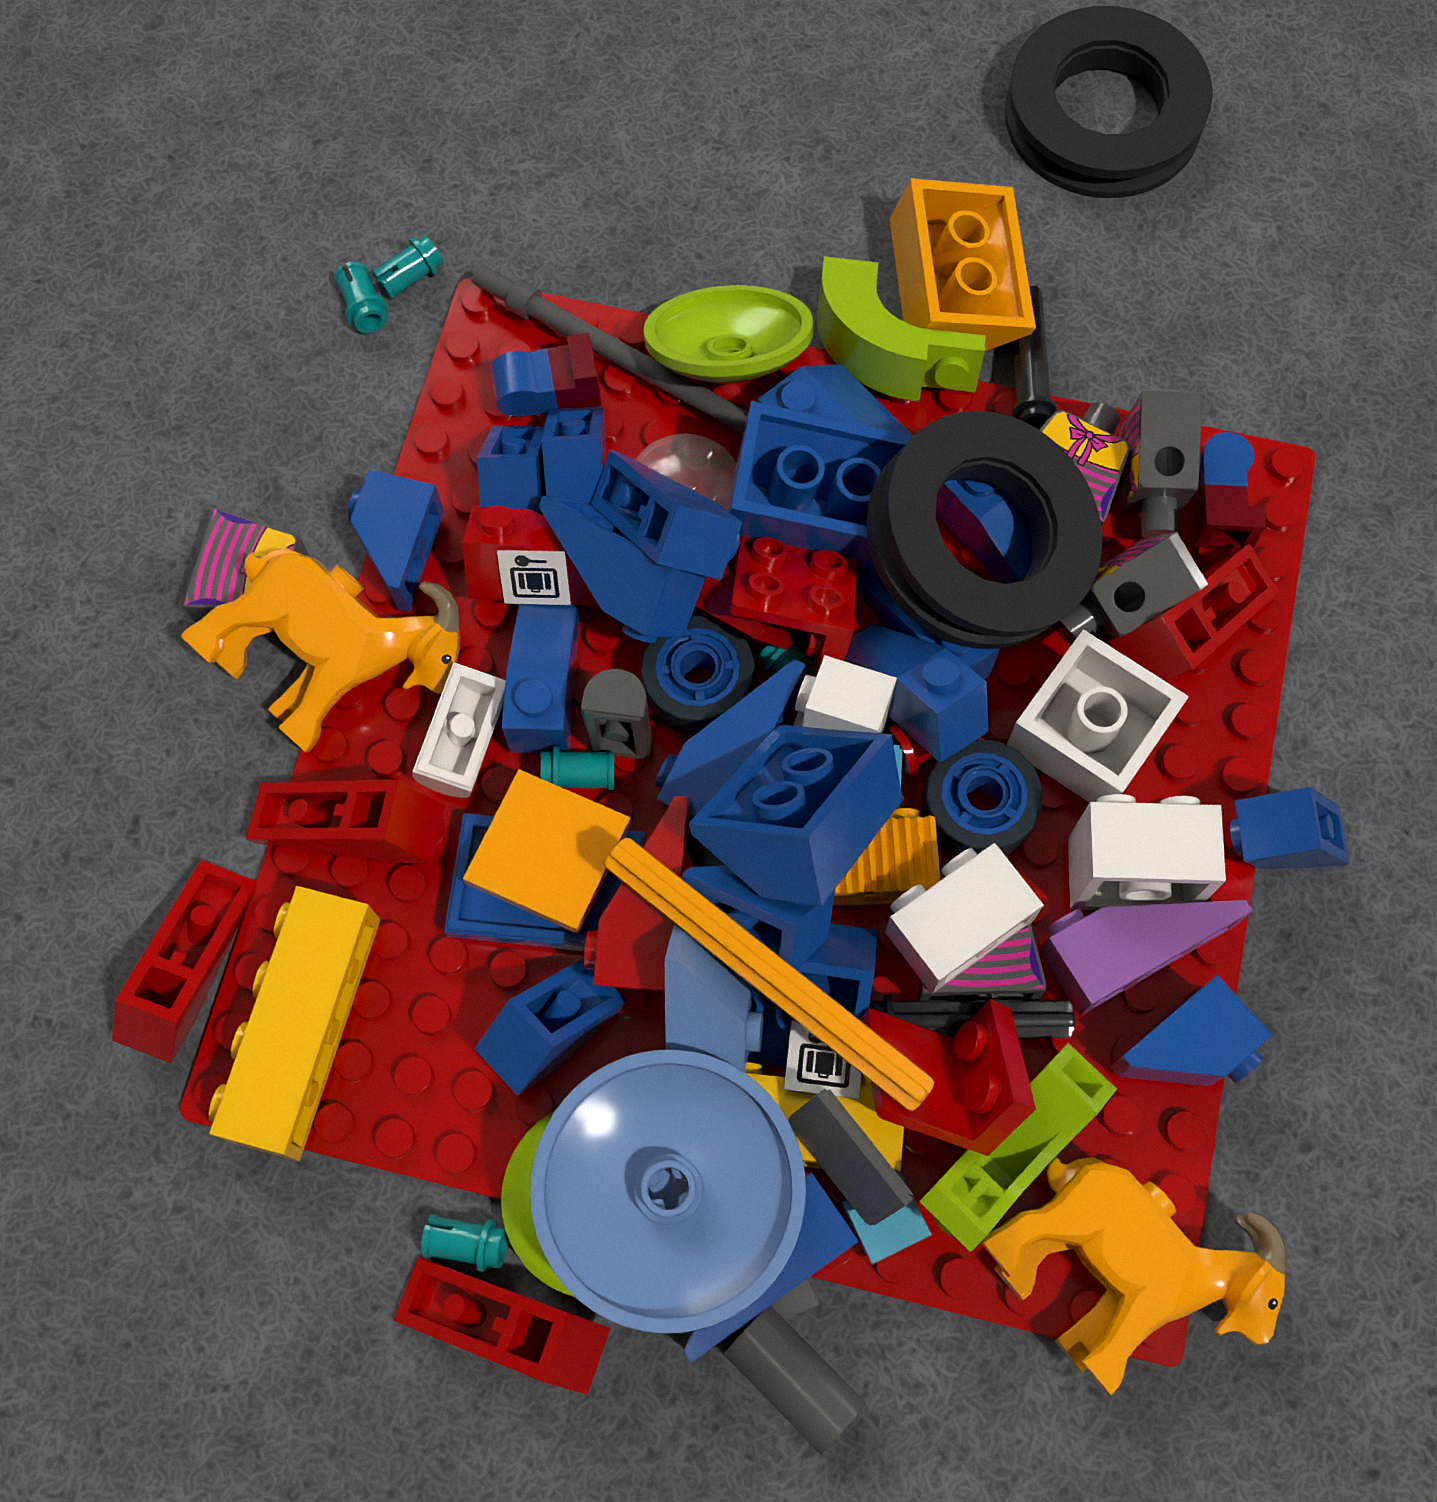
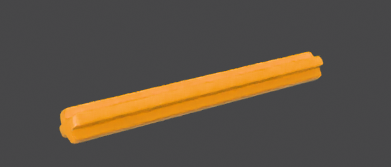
M624 838L612 848L605 861V866L613 875L906 1110L914 1111L921 1105L935 1083L929 1074L633 839Z

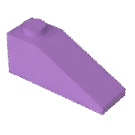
M1246 900L1102 907L1086 917L1080 909H1077L1048 927L1052 936L1049 937L1039 953L1077 1013L1081 1016L1235 927L1253 910Z

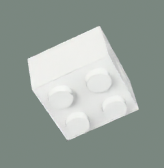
M1083 629L1017 720L1007 745L1020 751L1033 766L1089 803L1097 802L1096 800L1099 797L1122 794L1189 696Z
M1125 794L1105 795L1099 797L1096 800L1097 802L1089 803L1068 837L1070 909L1099 910L1102 907L1205 902L1226 881L1221 805H1200V800L1196 797L1174 796L1165 798L1160 804L1136 803L1135 797Z

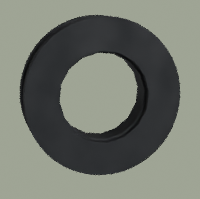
M1092 6L1072 10L1040 26L1029 36L1018 52L1013 64L1005 103V121L1008 135L1019 156L1035 173L1064 190L1095 198H1123L1146 193L1175 177L1192 158L1211 110L1213 99L1211 76L1203 56L1189 38L1168 22L1154 15L1120 6ZM1084 71H1114L1132 77L1148 89L1157 103L1158 117L1149 126L1131 133L1104 134L1084 128L1068 117L1057 101L1055 91L1067 78Z
M966 411L944 416L931 422L921 429L888 462L876 480L870 495L867 510V538L873 563L882 583L898 606L911 619L930 633L951 643L975 649H1002L1026 642L1072 612L1085 598L1096 578L1102 553V529L1098 508L1086 479L1070 456L1056 442L1037 428L1014 417L996 412ZM965 478L986 483L1011 500L1024 517L1032 541L1031 566L1023 581L1003 584L985 580L959 564L944 544L936 521L937 494L945 482Z

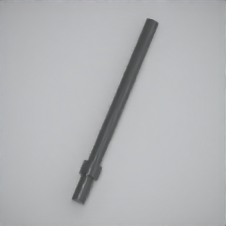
M480 265L474 272L472 283L504 301L506 309L525 320L533 317L565 336L589 333L592 351L741 434L744 433L748 411L689 378L672 372L651 357L542 298L541 290L521 279L514 282L485 265Z

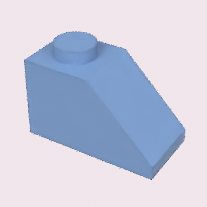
M674 925L665 957L666 1050L692 1051L709 1055L727 1062L745 1073L749 1051L760 1052L763 1031V1012L751 1011L752 985L681 928Z

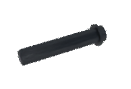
M1035 285L1029 286L1036 329L1032 334L1013 341L1017 403L1012 408V417L1024 421L1039 430L1053 413L1058 410L1056 403L1050 396L1042 291Z
M884 994L882 1000H871L870 1008L953 1038L958 1033L960 1027L965 1022L970 1021L989 1000H892L891 994ZM993 1000L1011 1007L1018 1038H1068L1073 1035L1075 1014L1073 1005L1068 1000Z

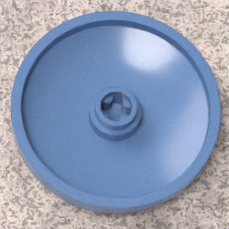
M654 1050L641 1052L621 1058L592 1073L568 1094L552 1115L543 1132L533 1162L531 1176L532 1217L537 1238L554 1273L563 1285L592 1311L622 1326L645 1332L682 1333L699 1330L733 1317L751 1305L770 1287L785 1267L797 1242L805 1211L806 1180L803 1159L796 1136L781 1108L765 1089L743 1071L712 1056L692 1051Z

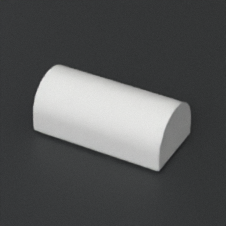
M453 662L413 769L412 777L418 783L445 795L459 798L470 797L504 704L506 680Z

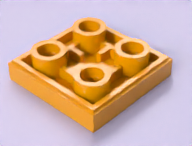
M518 770L463 880L468 886L579 934L609 872L605 866V861L612 848L626 837L632 825L631 817L522 770Z

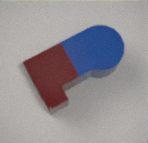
M589 333L567 336L568 345L535 350L533 353L511 351L495 358L491 363V373L499 411L505 415L519 417L548 413L549 409L601 406Z
M1231 432L1218 433L1210 437L1203 447V452L1200 456L1198 489L1192 497L1194 548L1236 550L1248 543L1254 548L1266 529L1265 507L1249 506L1247 474L1253 465L1255 454L1251 444L1239 434Z

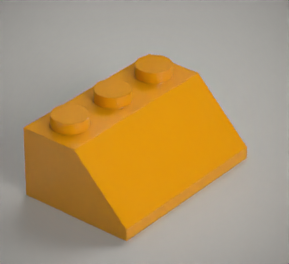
M911 178L889 218L903 321L921 328L986 335L985 351L1032 334L1036 329L1013 187Z

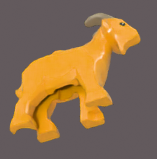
M284 548L272 551L261 558L257 557L253 552L248 554L244 567L247 577L252 584L247 591L235 601L216 606L200 621L187 628L180 635L207 662L215 663L216 661L232 677L239 679L247 666L248 646L257 636L275 631L280 641L308 664L300 677L268 710L276 718L283 721L279 729L304 752H310L320 738L323 719L344 694L352 688L383 674L407 658L412 662L414 668L406 678L402 688L406 691L413 686L424 685L433 692L442 694L453 662L457 663L460 651V610L451 592L439 584L423 582L419 585V588L435 601L439 610L438 614L435 616L380 618L357 597L364 588L340 565L337 564L330 571L319 560Z
M1094 1157L1077 1159L1068 1165L1061 1164L1058 1158H1054L1049 1163L1047 1177L1050 1187L1056 1193L1055 1197L1038 1209L1018 1212L1001 1226L990 1231L980 1242L998 1263L994 1270L1021 1301L1031 1294L1035 1285L1037 1266L1047 1254L1069 1249L1075 1250L1082 1264L1104 1285L1106 1290L1096 1305L1075 1325L1060 1335L1055 1342L1079 1371L1083 1373L1087 1369L1107 1396H1112L1120 1386L1124 1378L1127 1360L1136 1347L1151 1333L1165 1324L1188 1316L1221 1299L1227 1309V1314L1218 1323L1214 1331L1215 1334L1221 1336L1225 1333L1237 1332L1254 1346L1264 1345L1268 1343L1274 1334L1277 1316L1284 1296L1286 1246L1278 1227L1268 1218L1251 1211L1245 1216L1239 1214L1234 1218L1237 1225L1250 1237L1255 1252L1211 1250L1195 1247L1171 1219L1176 1213V1208L1158 1186L1150 1181L1142 1186L1128 1170L1109 1165Z

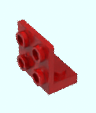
M741 536L729 612L738 617L808 631L805 656L814 658L813 677H817L824 655L845 661L854 632L857 559L844 557L832 550L814 551L786 545L772 537H760L757 539Z
M989 1000L970 1021L965 1022L960 1027L958 1033L953 1038L872 1008L861 1017V1021L929 1074L935 1082L931 1092L914 1111L906 1110L871 1082L876 1114L879 1118L989 1156L1036 1110L1011 1007Z

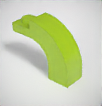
M824 256L817 309V327L822 344L837 365H843L860 383L878 392L904 400L919 402L922 387L976 392L985 353L986 335L927 329L908 324L892 315L883 306L878 297L877 275L879 262Z
M1069 1043L1030 1082L1036 1110L989 1156L967 1149L919 1201L934 1216L939 1227L950 1236L955 1237L970 1252L990 1233L1011 1205L1041 1171L1100 1112L1117 1090Z

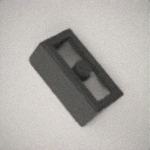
M830 1089L820 1091L789 1117L788 1121L794 1133L865 1223L870 1226L876 1225L913 1200L911 1190Z

